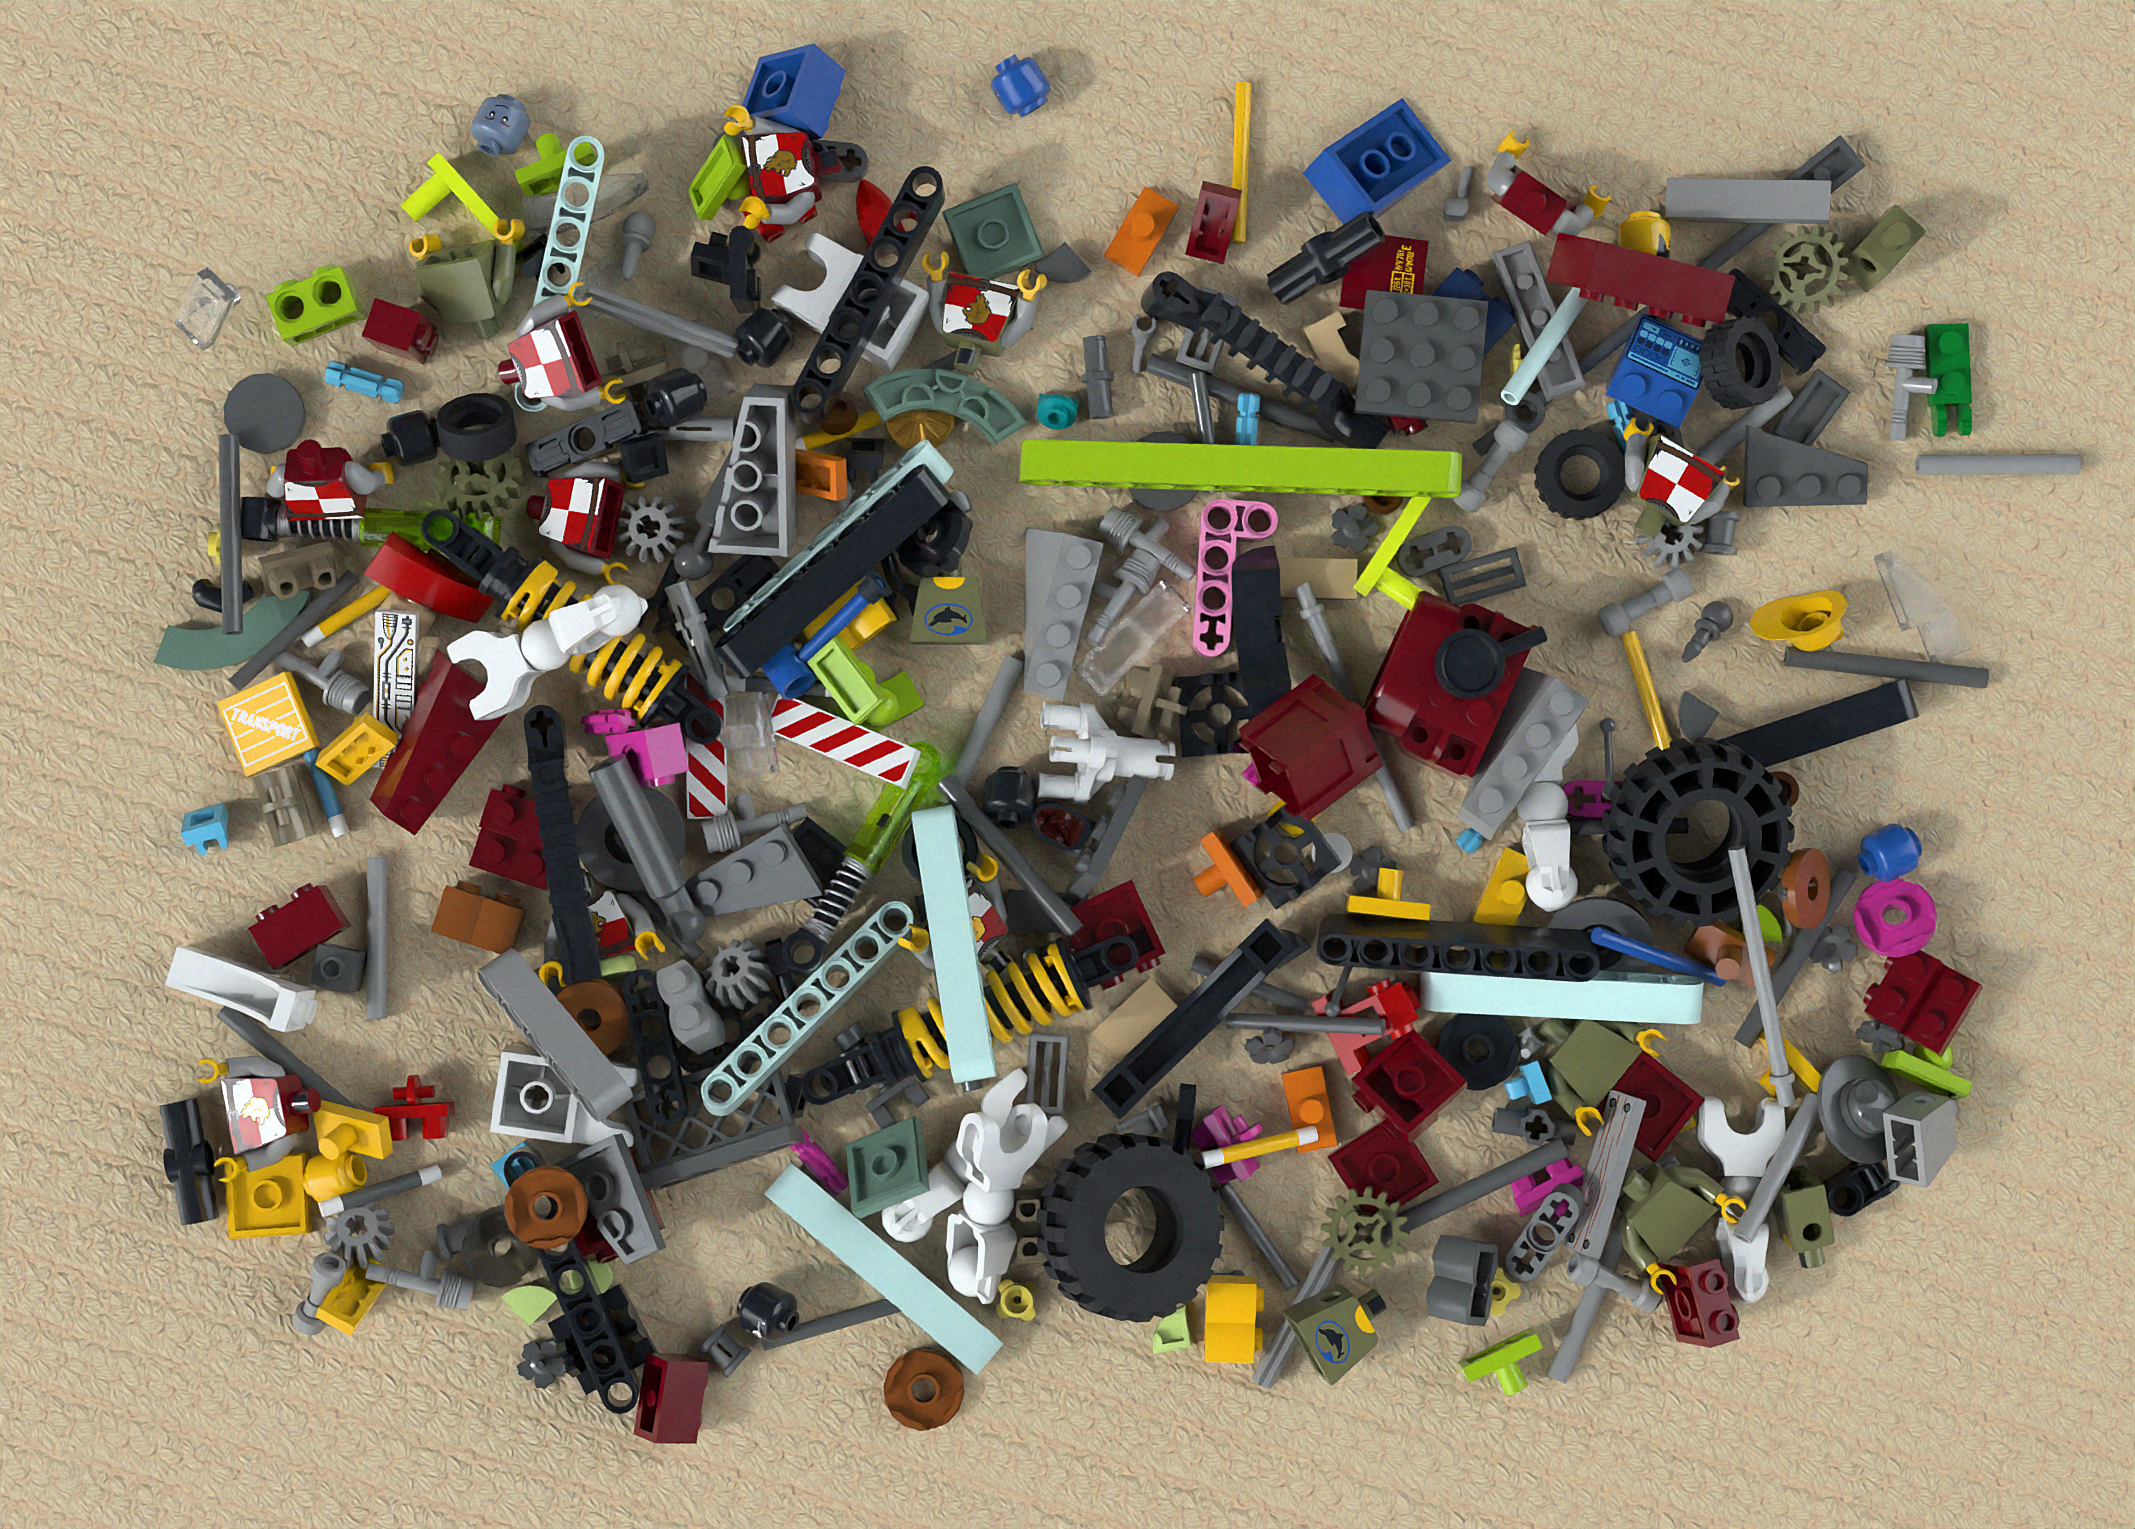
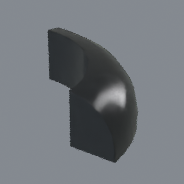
M1274 545L1250 549L1239 555L1232 563L1231 572L1234 628L1241 681L1246 699L1255 709L1260 711L1265 710L1291 691V678L1285 642H1282L1279 620L1282 617L1280 566Z

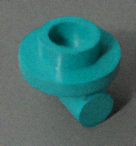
M1039 393L1037 418L1044 426L1050 429H1066L1076 420L1079 399L1057 394Z

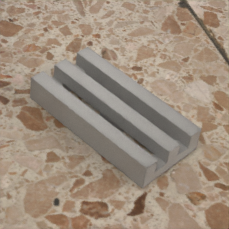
M1201 285L1200 290L1216 295L1221 293L1224 296L1223 300L1233 307L1238 304L1239 298ZM1204 327L1195 355L1191 358L1186 356L1194 332L1186 328L1175 362L1196 370L1205 371V373L1213 376L1225 341L1221 339L1214 345L1209 363L1201 361L1211 332Z
M1038 1032L1029 1034L1024 1104L1033 1103L1037 1041H1045L1041 1104L1039 1106L1045 1115L1064 1116L1070 1034ZM1053 1042L1061 1043L1056 1107L1049 1106Z

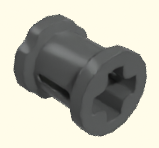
M1720 510L1718 513L1706 518V541L1702 545L1700 552L1723 556L1737 555V548L1734 547V533L1736 522L1740 521L1741 514Z
M478 1214L470 1216L469 1221L447 1226L445 1223L437 1225L439 1247L446 1260L452 1259L455 1253L477 1248L479 1251L487 1249L486 1232Z
M721 1323L697 1351L701 1355L706 1353L723 1369L722 1374L728 1378L752 1350L748 1347L742 1348L725 1332L726 1326ZM717 1343L724 1347L732 1357L729 1358L717 1347Z

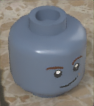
M506 94L486 98L482 102L470 127L472 136L478 141L477 147L483 153L492 157H498L500 154L510 155L516 153L530 126L529 117L525 113V106L517 99Z

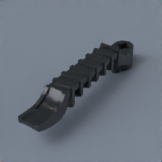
M1166 271L1158 274L1142 294L1141 306L1149 317H1154L1155 320L1170 321L1188 328L1194 333L1205 327L1212 332L1209 340L1212 344L1215 345L1222 339L1230 345L1228 355L1232 358L1240 352L1249 358L1246 365L1247 368L1252 370L1258 365L1267 371L1264 378L1265 381L1271 383L1277 378L1285 385L1281 392L1283 396L1288 397L1293 391L1301 395V400L1297 406L1298 411L1303 413L1311 404L1318 407L1319 411L1315 416L1318 426L1345 446L1356 449H1376L1391 429L1390 426L1372 414L1354 413L1355 399L1346 384L1332 377L1333 373L1329 370L1325 372L1315 365V361L1311 357L1307 359L1296 351L1297 348L1294 345L1288 346L1278 339L1277 333L1274 331L1270 333L1259 325L1260 321L1256 318L1252 320L1241 312L1242 309L1238 305L1233 307L1223 300L1224 296L1221 293L1216 295L1198 290L1180 275Z
M537 705L532 707L524 717V730L528 748L527 766L528 771L531 772L533 782L531 791L535 795L536 808L534 810L535 815L538 816L540 826L538 835L542 839L544 851L541 854L542 859L545 860L547 870L545 879L549 883L550 896L548 898L549 904H552L553 908L552 921L558 939L565 984L603 978L593 912L590 908H587L586 900L591 899L589 891L584 890L583 877L586 876V870L581 868L579 855L582 854V848L577 846L576 833L579 830L578 825L574 824L572 811H575V805L570 802L569 790L572 789V785L566 778L565 768L569 767L565 720L552 707ZM543 715L554 721V725H550L547 729V738L544 732L536 729V724L542 723Z

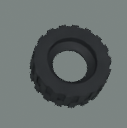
M1744 316L1724 321L1723 324L1716 323L1705 332V338L1701 341L1700 372L1705 382L1704 385L1711 393L1712 399L1715 402H1719L1721 407L1730 408V410L1756 406L1770 401L1773 398L1772 395L1777 392L1778 382L1781 380V358H1779L1777 343H1775L1771 331L1767 330L1765 324L1762 321H1757L1755 317ZM1736 345L1740 349L1745 362L1746 373L1744 381L1736 366Z
M1585 428L1580 431L1573 429L1558 435L1544 448L1537 458L1538 463L1534 468V474H1536L1534 485L1535 489L1539 491L1540 495L1538 497L1547 504L1551 512H1556L1565 519L1575 518V520H1584L1585 518L1590 517L1591 519L1598 516L1619 499V494L1624 490L1626 484L1624 483L1625 467L1623 461H1625L1623 453L1620 454L1617 449L1618 445L1614 441L1611 442L1607 439V435L1601 432L1599 434L1592 432L1593 429ZM1575 455L1590 457L1599 468V482L1591 492L1586 494L1570 492L1561 481L1560 471L1563 463Z

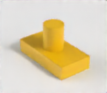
M366 712L364 715L356 717L348 729L318 754L315 765L348 787L396 746L399 734Z
M1504 847L1473 913L1472 921L1481 924L1515 926L1529 896L1526 889V878L1530 870L1525 855Z
M1379 868L1376 897L1346 894L1345 910L1348 912L1429 921L1431 904L1401 900L1404 870Z
M1762 1030L1757 1039L1768 1050L1765 1033ZM1782 1035L1788 1068L1793 1070L1795 1079L1808 1093L1817 1095L1821 1075ZM1770 1067L1757 1081L1771 1096L1776 1097L1775 1085L1770 1084L1769 1074L1772 1072Z
M324 1100L321 1101L319 1111L313 1113L319 1149L330 1160L337 1159L346 1150L383 1160L393 1152L387 1116Z
M373 1258L367 1259L368 1265L369 1263H374L386 1266L380 1262L375 1261ZM356 1260L350 1268H346L342 1282L331 1289L319 1306L315 1317L352 1336L388 1282L384 1283V1281L378 1282L365 1279L368 1266L364 1270L360 1267L359 1261Z

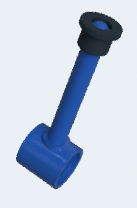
M868 570L866 572L867 578L857 587L858 592L799 650L793 643H787L761 666L784 700L800 697L814 685L816 674L807 664L808 660L832 638L836 637L870 603L875 604L883 596L888 597L892 594L889 584L878 573Z

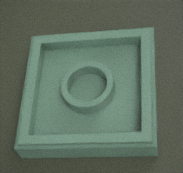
M1017 183L942 211L943 218L966 275L993 280L1045 259V254Z
M916 1116L846 1144L851 1209L857 1218H863L930 1191L923 1122Z

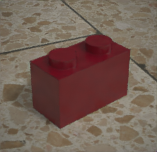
M374 298L361 335L381 351L422 365L425 364L427 356H433L439 341V335L436 334L437 327L424 315L378 298Z
M308 883L292 892L290 897L293 901L279 909L277 904L255 916L258 922L249 927L248 930L273 970L284 969L316 949L318 944L326 943L351 927L327 885L313 887L311 883Z
M646 1353L634 1435L656 1444H697L698 1431L702 1423L701 1411L704 1391L708 1383L709 1362L688 1354Z

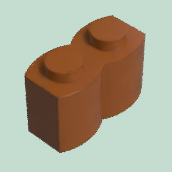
M458 880L456 886H445L431 932L498 954H502L510 947L515 949L527 909L518 906L520 899L497 892L495 899L480 894L481 886Z

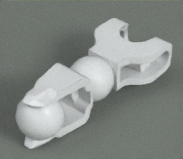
M612 584L602 587L590 600L549 613V618L533 622L524 630L523 634L508 636L498 632L473 631L451 643L447 647V651L452 663L473 664L481 661L487 669L488 682L485 690L470 701L469 706L474 719L492 720L522 707L530 695L531 686L535 678L546 673V671L560 668L570 659L571 655L591 653L614 637L630 633L639 625L641 616L648 608L645 598L638 597L634 591L625 585Z
M1576 723L1517 803L1519 816L1526 824L1522 836L1523 849L1530 870L1526 878V889L1530 899L1545 911H1554L1566 907L1577 894L1578 881L1573 869L1569 866L1570 824L1565 819L1568 813V800L1563 789L1559 787L1563 780L1562 768L1567 765L1578 745Z
M1021 1068L1010 1072L984 1094L981 1111L992 1118L1000 1129L1006 1123L1012 1109V1101L1026 1086L1027 1076ZM1052 1116L1047 1119V1133L1043 1152L1066 1131L1068 1122L1063 1117ZM957 1140L953 1141L947 1148L943 1162L939 1160L928 1170L930 1191L883 1209V1226L894 1239L902 1242H912L924 1237L932 1226L933 1216L963 1197V1193L971 1180L965 1176L967 1163L958 1153L956 1148Z
M1703 1096L1705 1100L1697 1109V1141L1702 1149L1713 1157L1716 1162L1717 1176L1724 1177L1720 1182V1185L1725 1188L1723 1193L1727 1196L1738 1195L1742 1197L1748 1206L1761 1181L1758 1177H1763L1765 1174L1768 1160L1775 1155L1786 1134L1784 1107L1779 1106L1777 1097L1763 1099L1757 1106L1754 1127L1747 1134H1739L1727 1125L1722 1101L1714 1096ZM1717 1203L1718 1208L1722 1211V1206ZM1730 1203L1726 1209L1738 1219V1222L1731 1223L1726 1221L1724 1217H1718L1715 1231L1720 1262L1728 1274L1729 1285L1727 1286L1730 1302L1741 1306L1751 1305L1763 1297L1768 1287L1769 1278L1764 1265L1769 1225L1765 1218L1752 1244L1739 1240L1733 1235V1232L1745 1210L1737 1203Z
M1035 1103L1014 1106L1008 1115L1005 1125L1001 1129L992 1118L982 1111L965 1115L961 1122L956 1148L959 1155L966 1160L965 1176L971 1181L963 1193L964 1210L952 1213L948 1217L946 1242L948 1252L947 1270L949 1280L956 1291L968 1297H979L983 1304H989L995 1299L1001 1275L1007 1271L1017 1242L1016 1232L1010 1226L1011 1222L1007 1220L1014 1207L1013 1188L1020 1187L1024 1173L1037 1161L1043 1152L1047 1133V1117Z

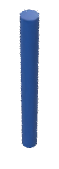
M1600 927L1595 928L1591 934V941L1595 944L1684 975L1701 978L1704 982L1718 987L1724 986L1727 981L1720 978L1713 967Z

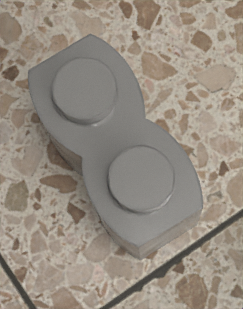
M683 959L657 971V987L664 1002L670 1006L669 1021L673 1033L683 1044L699 1055L724 1044L725 1027L720 1015L712 1008L713 997L706 990L705 985L707 981L704 979L703 974Z

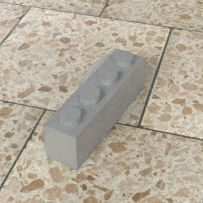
M754 384L745 394L708 552L788 556L796 544L795 409L791 402L793 386Z
M1026 528L1024 693L1063 703L1104 543L1066 533Z
M1522 667L1472 777L1457 818L1491 841L1581 717L1589 700L1556 677Z

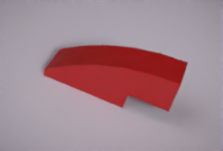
M393 531L371 560L364 573L386 588L434 611L476 624L494 601L490 595L484 596L478 592L481 581H477L453 564L449 558L432 547L425 553Z

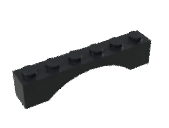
M1266 918L1172 1013L1091 1090L1119 1119L1124 1117L1284 961L1297 946L1270 918Z

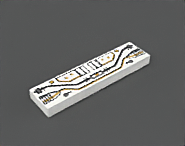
M378 608L375 611L373 717L399 734L396 746L373 764L372 767H385L390 753L395 752L402 736L400 733L406 718H410L417 703L419 611Z

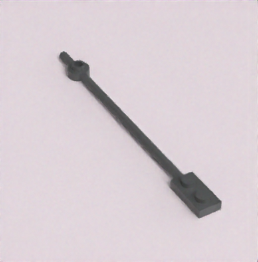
M1839 135L1784 180L1831 181L1832 194L1862 170L1865 164L1843 137ZM1774 223L1747 224L1696 266L1716 271ZM1649 306L1643 307L1577 360L1583 376L1628 341L1641 313L1653 318L1658 317L1647 314ZM1542 389L1536 394L1526 392L1517 405L1505 404L1503 420H1511L1522 427L1527 433H1531L1542 424L1545 417V406L1553 400L1547 401ZM1518 408H1526L1530 414L1529 420H1519L1516 416V410ZM1501 422L1472 444L1474 450L1481 457L1489 451L1496 441L1494 439V432Z

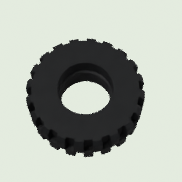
M1698 737L1695 743L1692 744L1685 738L1670 741L1669 748L1661 750L1657 746L1645 753L1646 759L1636 765L1633 762L1623 772L1627 777L1620 786L1615 784L1609 795V798L1613 801L1611 809H1605L1602 818V825L1607 829V834H1604L1602 837L1603 850L1610 858L1608 865L1614 876L1633 899L1638 901L1652 915L1656 917L1663 915L1668 922L1682 926L1687 923V920H1691L1696 927L1711 926L1713 920L1721 919L1725 923L1738 918V912H1740L1728 848L1739 845L1745 846L1756 906L1762 902L1759 898L1768 889L1770 891L1774 890L1780 881L1777 876L1781 868H1786L1790 861L1792 853L1787 848L1788 843H1792L1795 836V826L1788 820V817L1793 813L1789 799L1781 793L1782 786L1777 779L1751 755H1747L1739 747L1728 742L1718 744L1713 738ZM1717 800L1723 802L1728 807L1730 819L1728 832L1722 844L1711 855L1696 862L1679 863L1670 860L1665 852V838L1667 830L1676 815L1684 808L1699 801Z
M1111 1133L1099 1136L1096 1143L1085 1142L1075 1148V1157L1072 1159L1064 1158L1055 1168L1057 1176L1053 1182L1047 1181L1041 1194L1046 1197L1043 1209H1037L1036 1224H1041V1236L1036 1238L1038 1251L1046 1255L1047 1261L1044 1262L1043 1266L1049 1278L1058 1280L1060 1282L1058 1290L1067 1299L1078 1302L1080 1308L1119 1321L1150 1322L1153 1316L1164 1318L1175 1313L1177 1310L1176 1305L1179 1303L1189 1304L1198 1295L1196 1289L1200 1284H1207L1214 1273L1211 1267L1215 1258H1220L1223 1247L1222 1244H1219L1220 1231L1225 1230L1224 1216L1219 1214L1218 1205L1222 1201L1218 1189L1211 1187L1208 1182L1211 1180L1208 1170L1204 1168L1203 1164L1193 1163V1154L1184 1147L1174 1146L1171 1144V1141L1154 1136L1124 1133L1123 1135ZM1132 1188H1139L1148 1196L1153 1205L1156 1216L1155 1234L1149 1248L1139 1259L1128 1265H1120L1113 1259L1107 1248L1104 1232L1105 1222L1113 1203L1126 1191Z

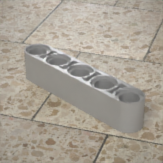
M510 947L477 970L478 978L487 992L594 1120L600 1122L633 1097L631 1089L623 1077L515 949Z

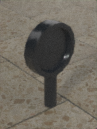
M1539 626L1497 643L1492 636L1481 630L1469 628L1456 631L1443 639L1435 651L1432 664L1435 679L1444 691L1455 698L1465 700L1481 698L1493 691L1503 678L1505 658L1547 642L1546 633L1543 627Z

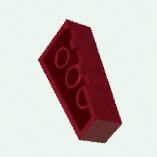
M1558 232L1546 280L1579 288V297L1602 303L1605 295L1615 297L1614 306L1637 311L1639 304L1649 306L1647 314L1670 320L1673 312L1683 314L1682 323L1705 328L1707 320L1723 324L1736 276L1602 241Z
M438 649L431 661L433 667L427 680L422 682L416 695L418 701L409 719L406 718L400 733L402 736L395 752L390 753L370 798L372 803L385 817L414 836L507 715L505 714L492 720H475L469 706L470 701L480 695L485 690L487 684L458 663H452L451 659Z

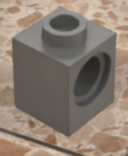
M331 943L318 944L309 984L347 993L360 991L367 961V952Z

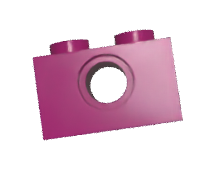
M679 723L626 731V733L605 736L609 758L618 754H625L640 785H651L652 787L675 782L674 774L689 771Z

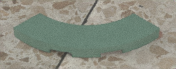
M940 368L905 369L879 377L861 388L882 422L910 411H941L955 415L972 424L989 440L992 446H995L1028 424L1020 411L996 389L990 388L968 377L966 374Z
M299 589L295 597L280 600L276 595L266 597L264 593L256 605L243 615V634L240 635L222 634V626L211 629L191 630L168 625L154 662L177 669L208 671L236 666L249 661L307 608L313 593Z

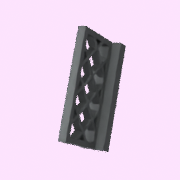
M752 1056L746 1057L740 1062L739 1068L742 1067L741 1071L748 1074L753 1063L760 1060ZM719 1065L683 1077L685 1086L696 1090L699 1094L689 1113H687L686 1119L676 1138L660 1130L661 1124L655 1120L651 1125L641 1119L637 1102L646 1100L645 1090L633 1093V1097L625 1105L644 1172L639 1174L644 1190L658 1191L805 1142L801 1126H796L780 1066L768 1077L763 1088L759 1086L755 1090L760 1094L750 1114L740 1108L733 1111L747 1119L739 1135L733 1137L720 1130L727 1115L717 1116L713 1126L696 1117L703 1104L701 1086L695 1083L705 1080ZM675 1082L654 1086V1091L656 1093L663 1090L664 1093H667V1089L676 1088ZM772 1086L774 1087L776 1095L770 1092ZM730 1091L726 1100L711 1092L709 1098L717 1103H724L729 1100L732 1091ZM667 1095L665 1103L660 1108V1112L668 1113L669 1109L674 1111L679 1109V1107L672 1104L673 1101H670ZM766 1098L778 1103L783 1120L767 1124L757 1118ZM693 1122L710 1131L703 1146L697 1149L683 1143ZM754 1123L760 1126V1128L750 1131ZM644 1128L649 1130L647 1136L645 1134ZM658 1135L671 1142L672 1146L664 1160L653 1163L649 1148L655 1136ZM716 1136H719L720 1138L724 1139L713 1143ZM680 1148L687 1151L685 1153L676 1155Z

